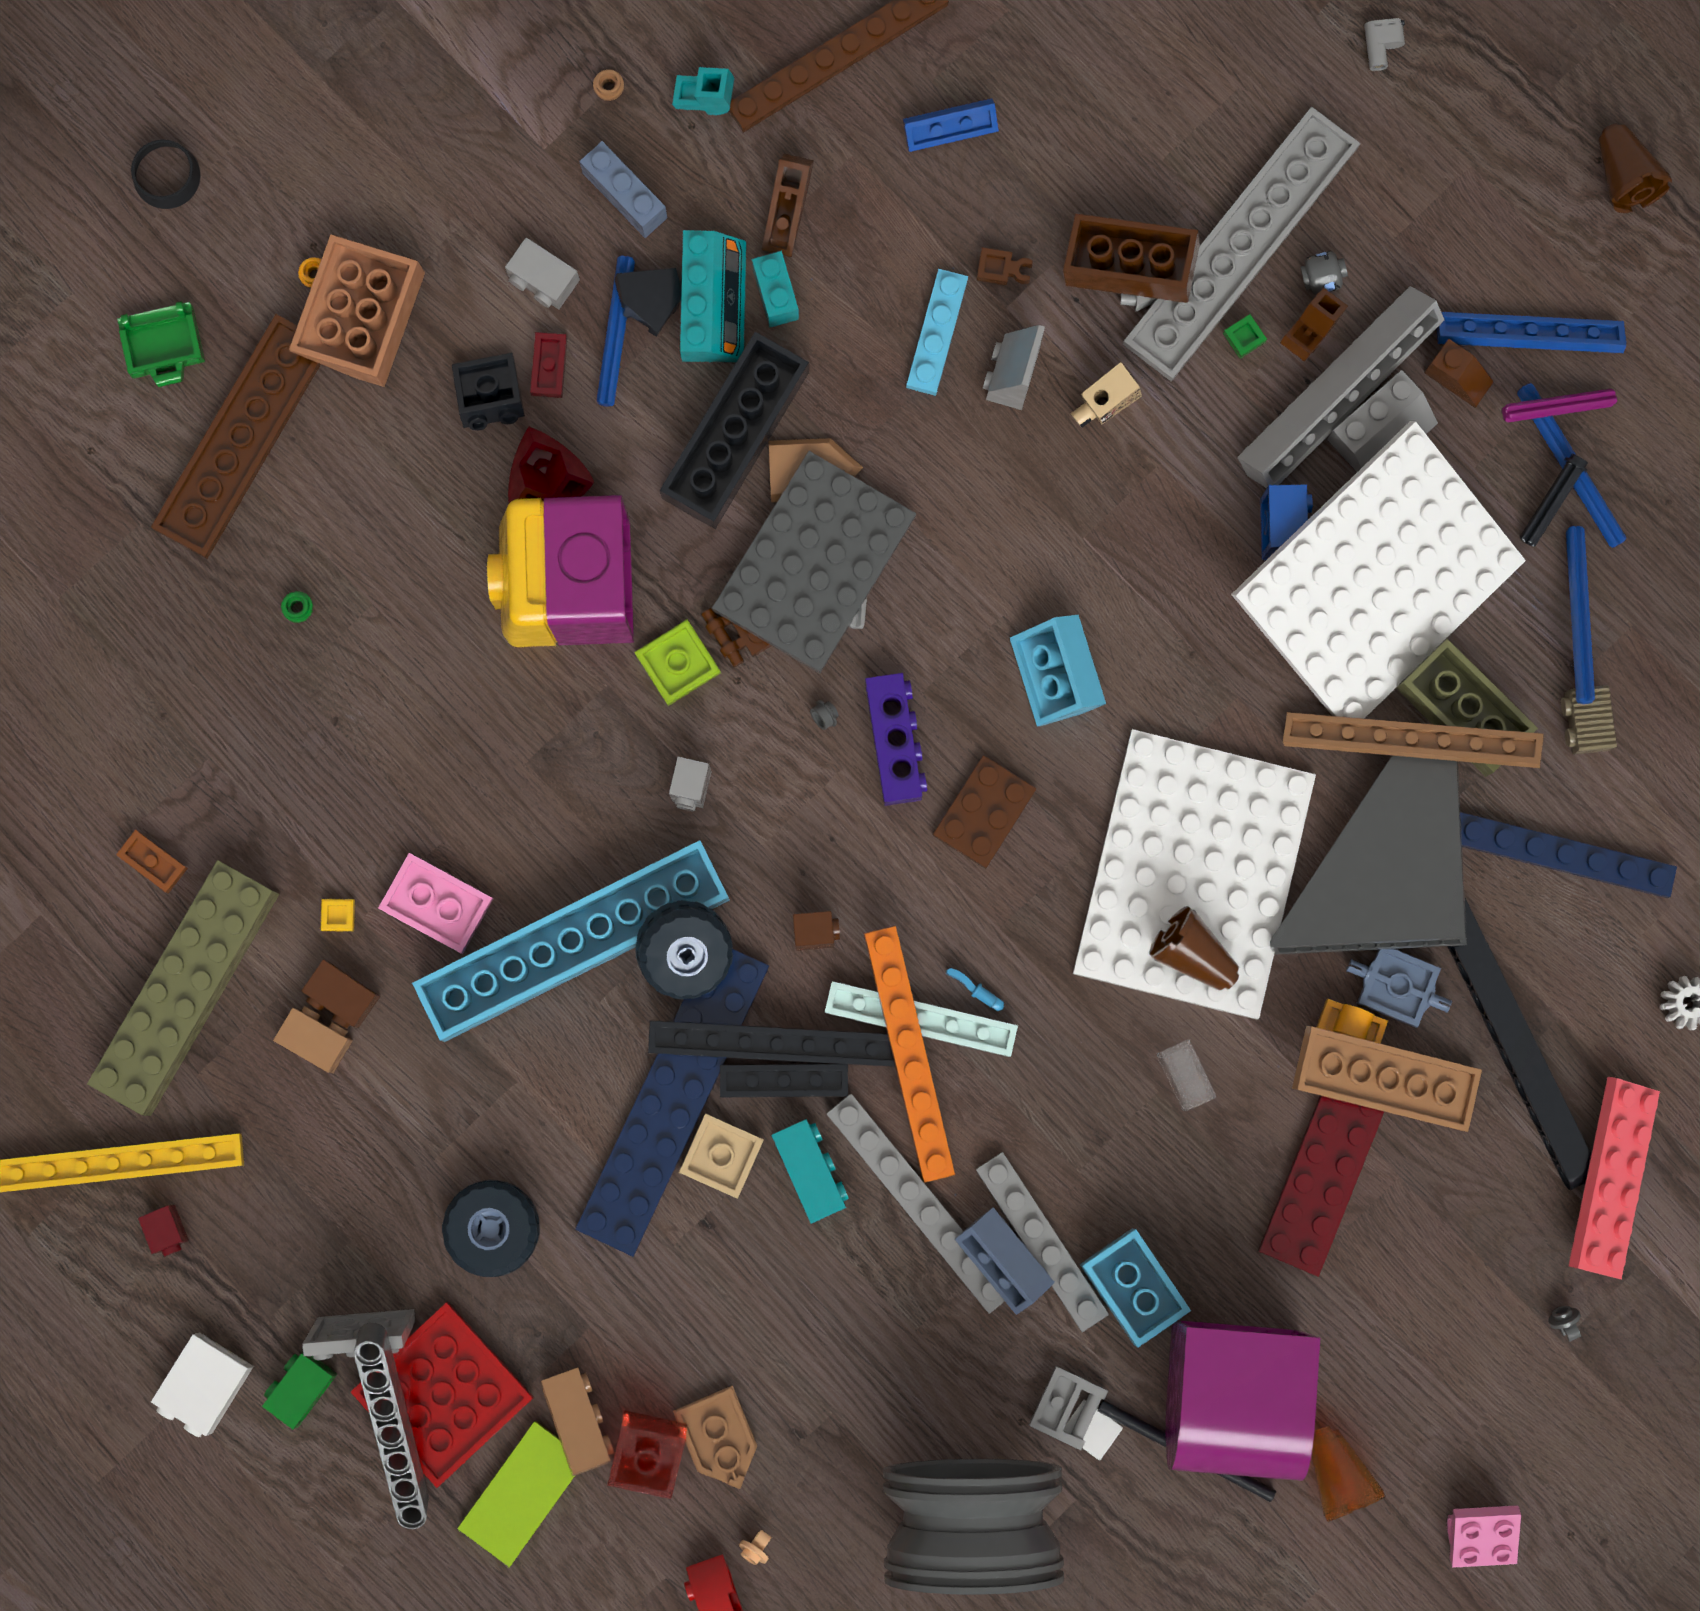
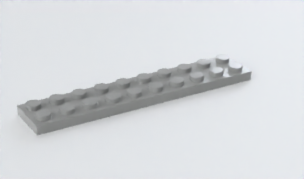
M1311 107L1200 245L1188 303L1157 299L1123 341V345L1172 382L1358 149L1360 143Z

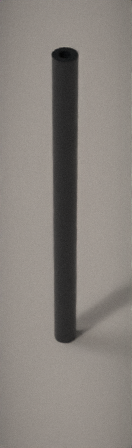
M1102 1400L1097 1412L1166 1447L1165 1432ZM1217 1474L1269 1502L1273 1500L1276 1494V1490L1249 1476Z

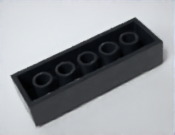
M754 332L661 487V498L716 529L809 374V362L759 333Z

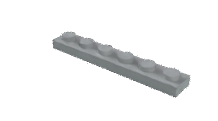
M1001 1152L975 1169L1026 1248L1055 1282L1052 1288L1080 1331L1084 1332L1108 1316V1312L1004 1153Z

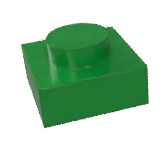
M1251 314L1223 332V335L1240 359L1267 341V338Z

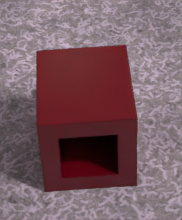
M167 1205L138 1218L152 1254L162 1252L163 1257L169 1256L182 1250L180 1244L189 1241L175 1205Z

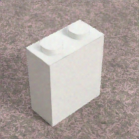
M201 1333L193 1334L151 1403L158 1406L156 1411L170 1420L177 1418L185 1423L184 1429L197 1437H201L202 1434L208 1436L214 1432L254 1366Z

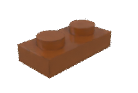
M137 830L132 833L116 854L168 894L188 869Z

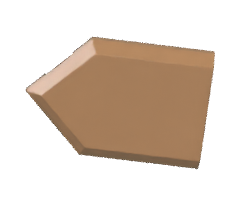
M831 438L769 441L771 503L778 502L808 451L818 455L853 477L863 467Z
M732 1385L674 1410L673 1413L697 1472L740 1489L756 1451L757 1443Z

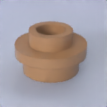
M603 70L594 78V91L603 100H615L624 90L623 78L614 70ZM608 82L614 84V88L611 90H606L603 86Z

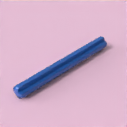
M619 256L617 258L615 277L617 273L634 272L635 261L632 257ZM615 281L597 394V403L607 407L613 406L615 402L627 320L623 316L625 309L621 307Z

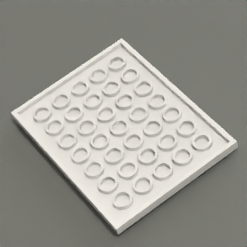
M1410 421L1231 595L1332 716L1364 719L1526 560L1417 422Z
M1132 729L1073 974L1258 1020L1275 953L1270 947V941L1282 923L1316 774ZM1189 906L1192 910H1195L1238 964L1239 969L1237 973L1239 978L1230 989L1216 990L1155 961L1149 955L1151 944L1159 931L1166 932L1172 925L1168 920L1180 909Z

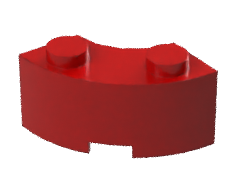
M723 1554L686 1567L689 1581L684 1582L686 1593L690 1601H696L699 1611H743L731 1571Z

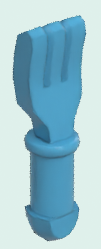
M953 968L946 970V974L961 982L972 993L971 996L973 998L976 997L997 1012L1004 1008V1002L982 987V984L979 983L976 987L962 972Z

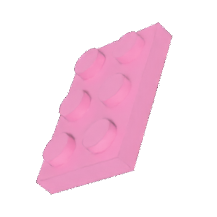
M409 853L378 909L463 954L493 898Z

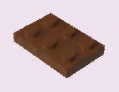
M983 755L933 836L986 869L1033 796L1036 788Z

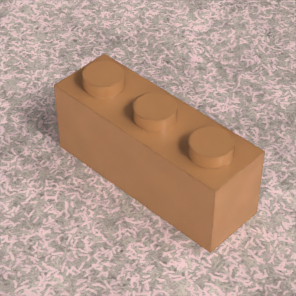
M575 1368L542 1380L540 1385L572 1477L609 1463L611 1461L609 1455L613 1454L614 1451L608 1435H601L598 1424L602 1423L603 1420L598 1405H591L587 1393L592 1392V1388L587 1374H580L579 1368Z

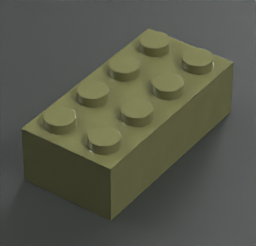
M1448 639L1440 644L1396 688L1433 725L1534 733L1538 729ZM1471 762L1485 777L1494 773L1501 766Z

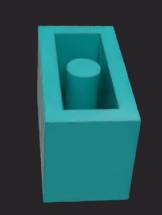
M782 251L752 259L753 273L769 328L799 320V308Z

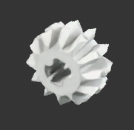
M1687 976L1679 977L1678 983L1675 981L1668 983L1670 991L1661 992V997L1668 1000V1003L1661 1004L1659 1008L1661 1010L1669 1009L1670 1013L1666 1015L1665 1020L1669 1022L1676 1019L1675 1027L1677 1029H1682L1686 1025L1689 1030H1695L1697 1023L1700 1024V978L1695 977L1689 981ZM1690 997L1691 999L1688 1002H1693L1692 1008L1685 1009L1687 1004L1683 1005V999Z

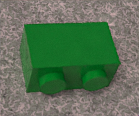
M303 1353L300 1356L294 1354L283 1368L287 1372L280 1383L275 1380L264 1394L267 1400L262 1405L263 1408L292 1430L301 1425L338 1375L320 1360L313 1359V1356H304Z

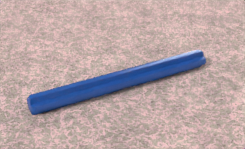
M1532 383L1523 386L1517 392L1521 402L1542 399ZM1553 416L1532 419L1563 469L1566 464L1564 459L1566 457L1569 458L1575 452ZM1582 472L1573 487L1609 546L1612 548L1616 547L1626 540V536L1588 473Z
M1571 526L1566 531L1576 701L1578 704H1591L1595 700L1585 529L1582 526Z

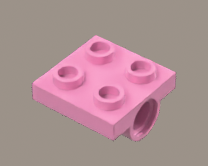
M1519 1506L1453 1509V1515H1448L1447 1518L1452 1568L1517 1564L1521 1523Z

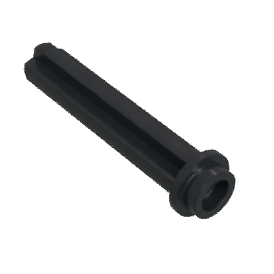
M1573 453L1569 458L1566 457L1564 459L1566 464L1520 535L1522 542L1532 547L1537 545L1581 473L1587 472L1585 467L1588 462Z

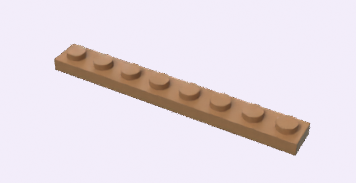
M1287 712L1283 736L1284 746L1530 768L1541 767L1544 734L1290 712Z

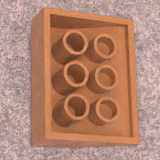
M330 235L289 348L290 352L356 379L385 387L425 275L419 262Z

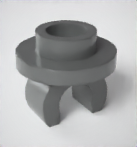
M1570 1306L1556 1308L1548 1319L1550 1327L1560 1329L1563 1336L1566 1335L1569 1342L1581 1337L1576 1325L1581 1318L1579 1310Z

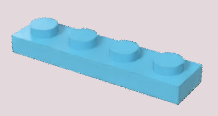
M938 269L906 388L934 396L937 395L968 276Z

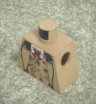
M1120 362L1081 394L1085 403L1073 411L1071 415L1081 428L1095 418L1102 425L1142 397L1140 387ZM1102 397L1109 399L1104 405L1096 403Z

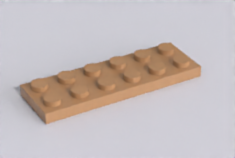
M1306 1026L1292 1089L1468 1132L1482 1070L1329 1030Z

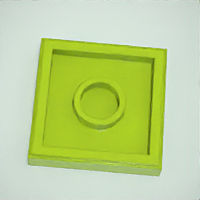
M688 619L634 652L668 706L721 673Z

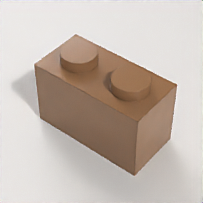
M306 1006L302 1010L292 1008L273 1041L324 1071L334 1074L353 1041L346 1037L348 1030L334 1022L327 1026L318 1020L321 1016L319 1013Z

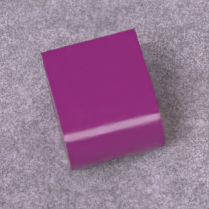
M1181 1320L1174 1322L1171 1327L1166 1402V1458L1169 1470L1303 1481L1309 1469L1314 1441L1320 1338L1301 1330Z

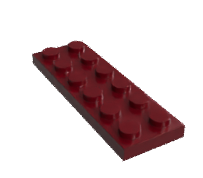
M1324 1096L1319 1097L1258 1252L1319 1277L1384 1111Z

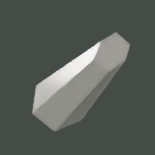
M1121 294L1120 305L1135 306V311H1139L1154 304L1157 299Z

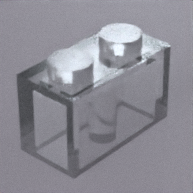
M1189 1039L1157 1053V1057L1183 1111H1189L1217 1098Z

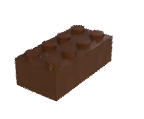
M1075 214L1063 269L1066 286L1188 303L1200 247L1198 230Z

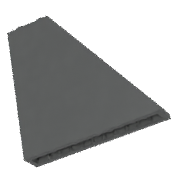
M1391 756L1272 937L1270 947L1275 952L1274 955L1467 945L1458 761Z

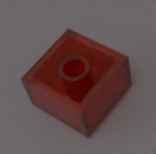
M624 1410L607 1486L671 1499L686 1441L687 1424Z

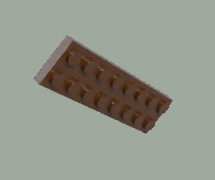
M275 314L151 526L153 530L208 559L321 365L290 352L289 348L298 325Z

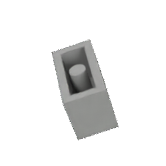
M525 238L505 266L508 277H510L508 281L521 291L527 288L535 294L534 298L547 308L552 305L559 310L580 281L577 270L528 238Z
M677 757L669 795L672 801L677 804V808L687 811H695L696 807L703 808L712 773L708 763Z

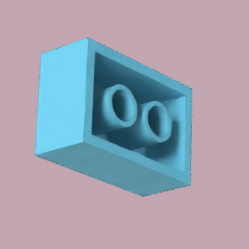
M1130 1229L1080 1264L1136 1347H1140L1191 1311L1136 1229Z

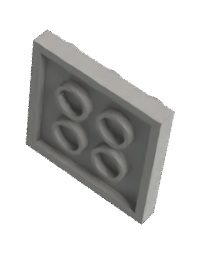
M414 1309L318 1317L302 1343L303 1355L313 1356L315 1360L329 1359L333 1357V1354L346 1353L347 1357H354L358 1331L360 1327L367 1323H378L386 1329L392 1353H396L400 1348L404 1347L414 1326Z

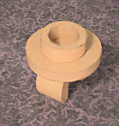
M760 1530L751 1543L742 1540L739 1544V1547L743 1550L741 1556L754 1565H757L758 1562L765 1564L769 1558L763 1550L772 1537L763 1530Z

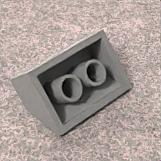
M1401 370L1331 432L1327 440L1358 472L1410 421H1416L1425 434L1433 429L1438 422L1423 392Z

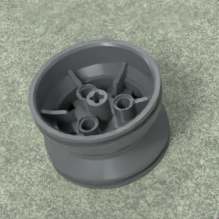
M941 1459L906 1462L883 1468V1477L890 1480L883 1484V1492L903 1510V1521L899 1524L887 1545L884 1567L889 1571L884 1574L885 1584L908 1591L960 1595L1019 1593L1047 1589L1062 1584L1064 1582V1572L1060 1569L1064 1566V1557L1060 1555V1543L1047 1522L1043 1520V1509L1062 1492V1482L1056 1480L1062 1476V1467L1047 1462L1015 1459Z

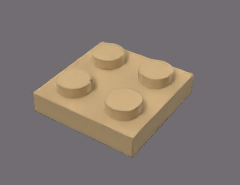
M705 1114L679 1173L738 1199L764 1139Z

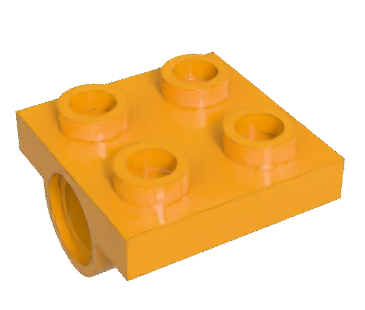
M1326 999L1317 1028L1380 1044L1388 1020L1374 1016L1373 1013L1364 1009Z

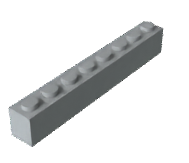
M1411 286L1399 296L1237 457L1246 475L1265 488L1269 485H1279L1444 321L1437 301Z

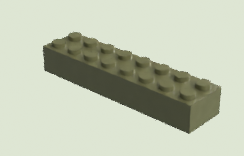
M217 860L87 1085L142 1116H152L280 894Z

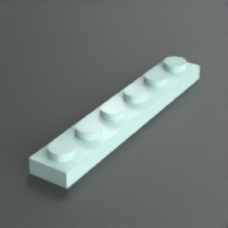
M832 981L825 1013L886 1027L878 992ZM914 1001L923 1037L1011 1057L1018 1028L1017 1025Z

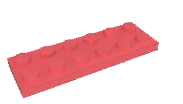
M1607 1077L1569 1267L1622 1280L1660 1091L1619 1078Z

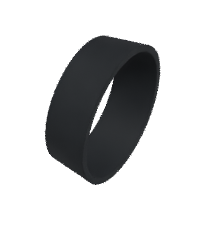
M161 139L147 143L136 153L131 166V175L138 195L146 203L156 208L172 209L185 204L194 196L200 184V167L196 158L183 146L171 140ZM175 147L186 154L190 164L189 177L184 186L177 192L167 196H155L144 191L136 181V173L141 160L149 152L157 148Z

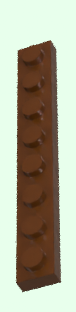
M891 1L731 100L729 112L744 133L948 6L949 1Z

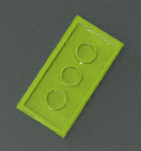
M535 1420L457 1528L509 1568L575 1477H572L559 1437Z

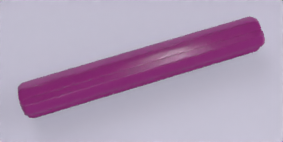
M1610 388L1510 403L1502 408L1501 413L1504 421L1515 422L1612 407L1617 403L1615 390Z

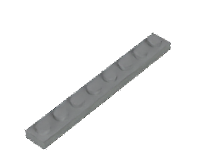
M850 1094L829 1111L827 1115L990 1314L1004 1302V1299L955 1241V1238L963 1230L859 1102Z

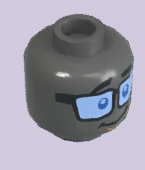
M1333 251L1309 256L1305 260V266L1300 267L1306 291L1311 289L1314 295H1317L1323 288L1329 292L1341 289L1343 285L1342 278L1348 276L1344 258L1337 259Z

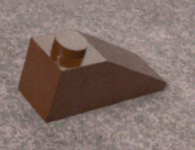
M783 154L779 159L762 251L771 253L782 251L784 256L792 257L814 160L789 154Z

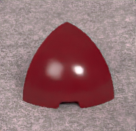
M529 426L521 439L513 460L508 485V502L510 503L515 499L541 498L544 501V498L582 497L594 484V480L584 464L569 449L549 435Z

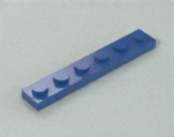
M1441 312L1444 321L1437 327L1438 344H1445L1450 339L1458 345L1624 353L1626 348L1624 321Z

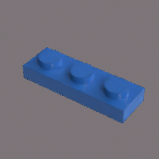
M992 98L903 119L909 152L999 131L995 103Z

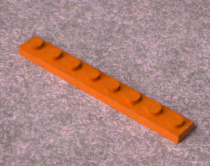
M896 926L864 933L922 1180L925 1183L955 1175Z

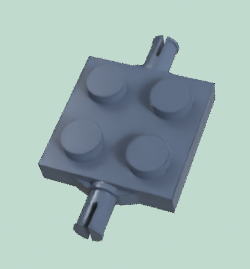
M1378 949L1374 960L1369 966L1353 959L1348 964L1351 966H1347V972L1363 978V988L1357 1004L1417 1028L1419 1026L1423 1013L1430 1006L1448 1013L1450 1009L1448 1006L1452 1004V1000L1435 994V983L1441 968L1398 950Z

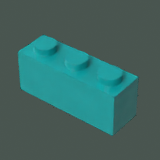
M806 1119L771 1135L811 1224L846 1208L844 1201L848 1200L849 1197L842 1182L835 1184L830 1173L836 1170L829 1152L822 1154L818 1146V1142L823 1139L816 1123L809 1125Z

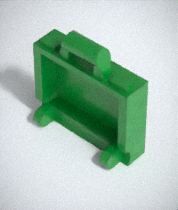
M180 301L176 302V305L130 316L123 314L121 318H117L127 371L132 378L151 375L156 385L162 387L182 382L185 366L205 362L194 308L190 302L183 303ZM176 369L175 371L158 374L159 372Z

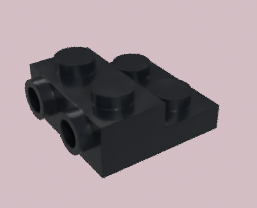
M513 352L452 364L458 410L463 428L469 427L472 430L479 431L485 429L489 423L500 421L502 424L510 425L515 423L519 417H525Z

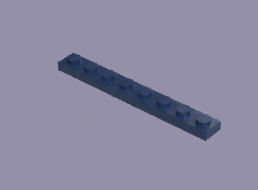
M1460 812L1462 847L1664 898L1671 897L1677 866Z

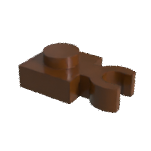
M982 247L977 281L1007 285L1008 277H1013L1020 284H1029L1030 276L1022 275L1019 270L1022 267L1032 268L1033 261L1029 258L1011 261L1012 252Z

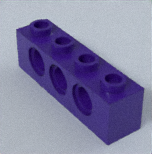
M903 673L865 678L884 806L921 801L922 792L927 791L925 773L918 772L917 761H922L920 742L914 743L912 730H917L915 711L909 712L907 700L913 699L910 680L904 681ZM888 701H895L900 705L901 711L897 715L890 716L884 712L883 705ZM892 732H901L905 736L906 741L903 745L895 747L888 742V736ZM899 762L906 763L911 770L910 774L904 778L897 777L892 770L893 766Z

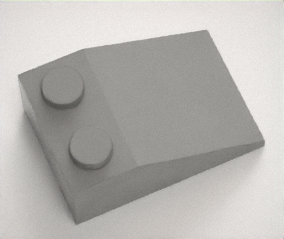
M1037 325L1006 333L1002 343L996 342L991 359L997 361L994 372H987L983 389L988 390L986 400L1022 410L1045 329L1044 326Z

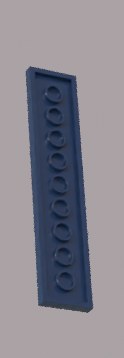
M732 949V965H730L725 979L710 993L708 992L694 999H683L673 1022L742 1025L770 966ZM657 1055L575 1230L634 1257L720 1074V1065H724L727 1057Z

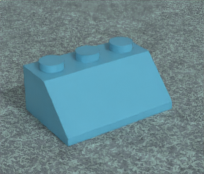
M1079 615L1054 617L1010 637L1037 727L1077 716L1106 704Z

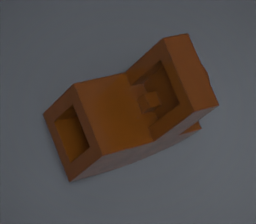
M1323 288L1310 302L1299 320L1287 332L1280 343L1305 362L1326 338L1348 305Z

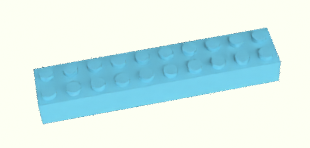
M699 840L412 984L439 1040L446 1042L635 948L640 927L646 918L660 908V906L686 900L704 904L709 909H714L730 900Z

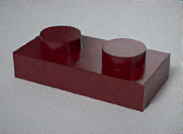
M535 332L531 396L563 397L567 350L566 334Z

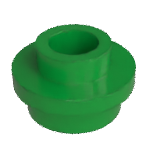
M294 591L284 597L281 610L289 621L300 623L306 621L311 616L313 602L307 594ZM298 602L302 603V611L298 613L293 612V605Z

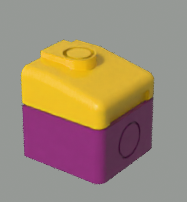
M622 495L544 498V501L541 498L515 499L508 504L499 525V554H488L487 581L490 601L495 609H501V629L510 645L514 647L556 646V642L559 645L634 643L630 518Z

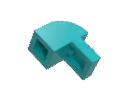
M699 67L698 76L677 75L672 105L675 109L702 110L708 115L725 114L730 110L735 78L730 70L726 68Z

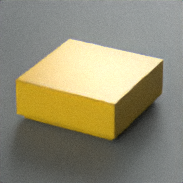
M322 899L321 931L354 932L355 900Z

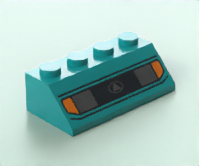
M683 230L680 334L682 362H737L744 351L745 240L716 231Z

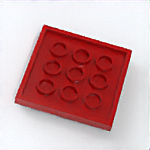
M448 1302L407 1339L403 1348L393 1353L422 1471L436 1488L445 1482L534 1398ZM360 1382L351 1391V1394L369 1412Z

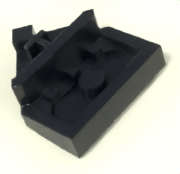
M676 268L617 273L614 281L621 307L625 309L623 316L627 319L634 318L648 327L649 333L657 337L670 316L676 312L681 301L682 291Z

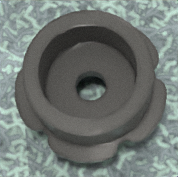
M822 700L816 701L817 705L810 709L814 722L822 730L832 726L835 727L837 725L836 718L839 715L834 705L829 701L826 703Z

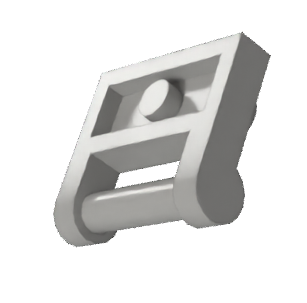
M1055 1366L1029 1426L1082 1450L1086 1442L1083 1440L1101 1399L1105 1400L1108 1390ZM1081 1390H1084L1090 1394L1072 1433H1067L1063 1431Z

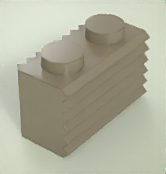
M1608 685L1594 686L1595 700L1591 704H1578L1575 688L1565 692V697L1561 699L1563 716H1568L1569 728L1565 730V741L1567 747H1572L1574 755L1610 751L1617 747Z

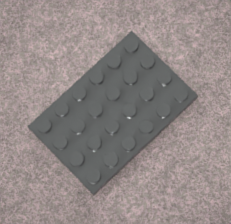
M808 451L713 605L712 611L820 674L915 519L916 513L818 455Z

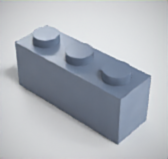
M603 141L579 161L583 175L644 238L650 235L667 219L665 205Z
M991 1208L955 1238V1241L1016 1315L1032 1305L1055 1283L994 1208Z

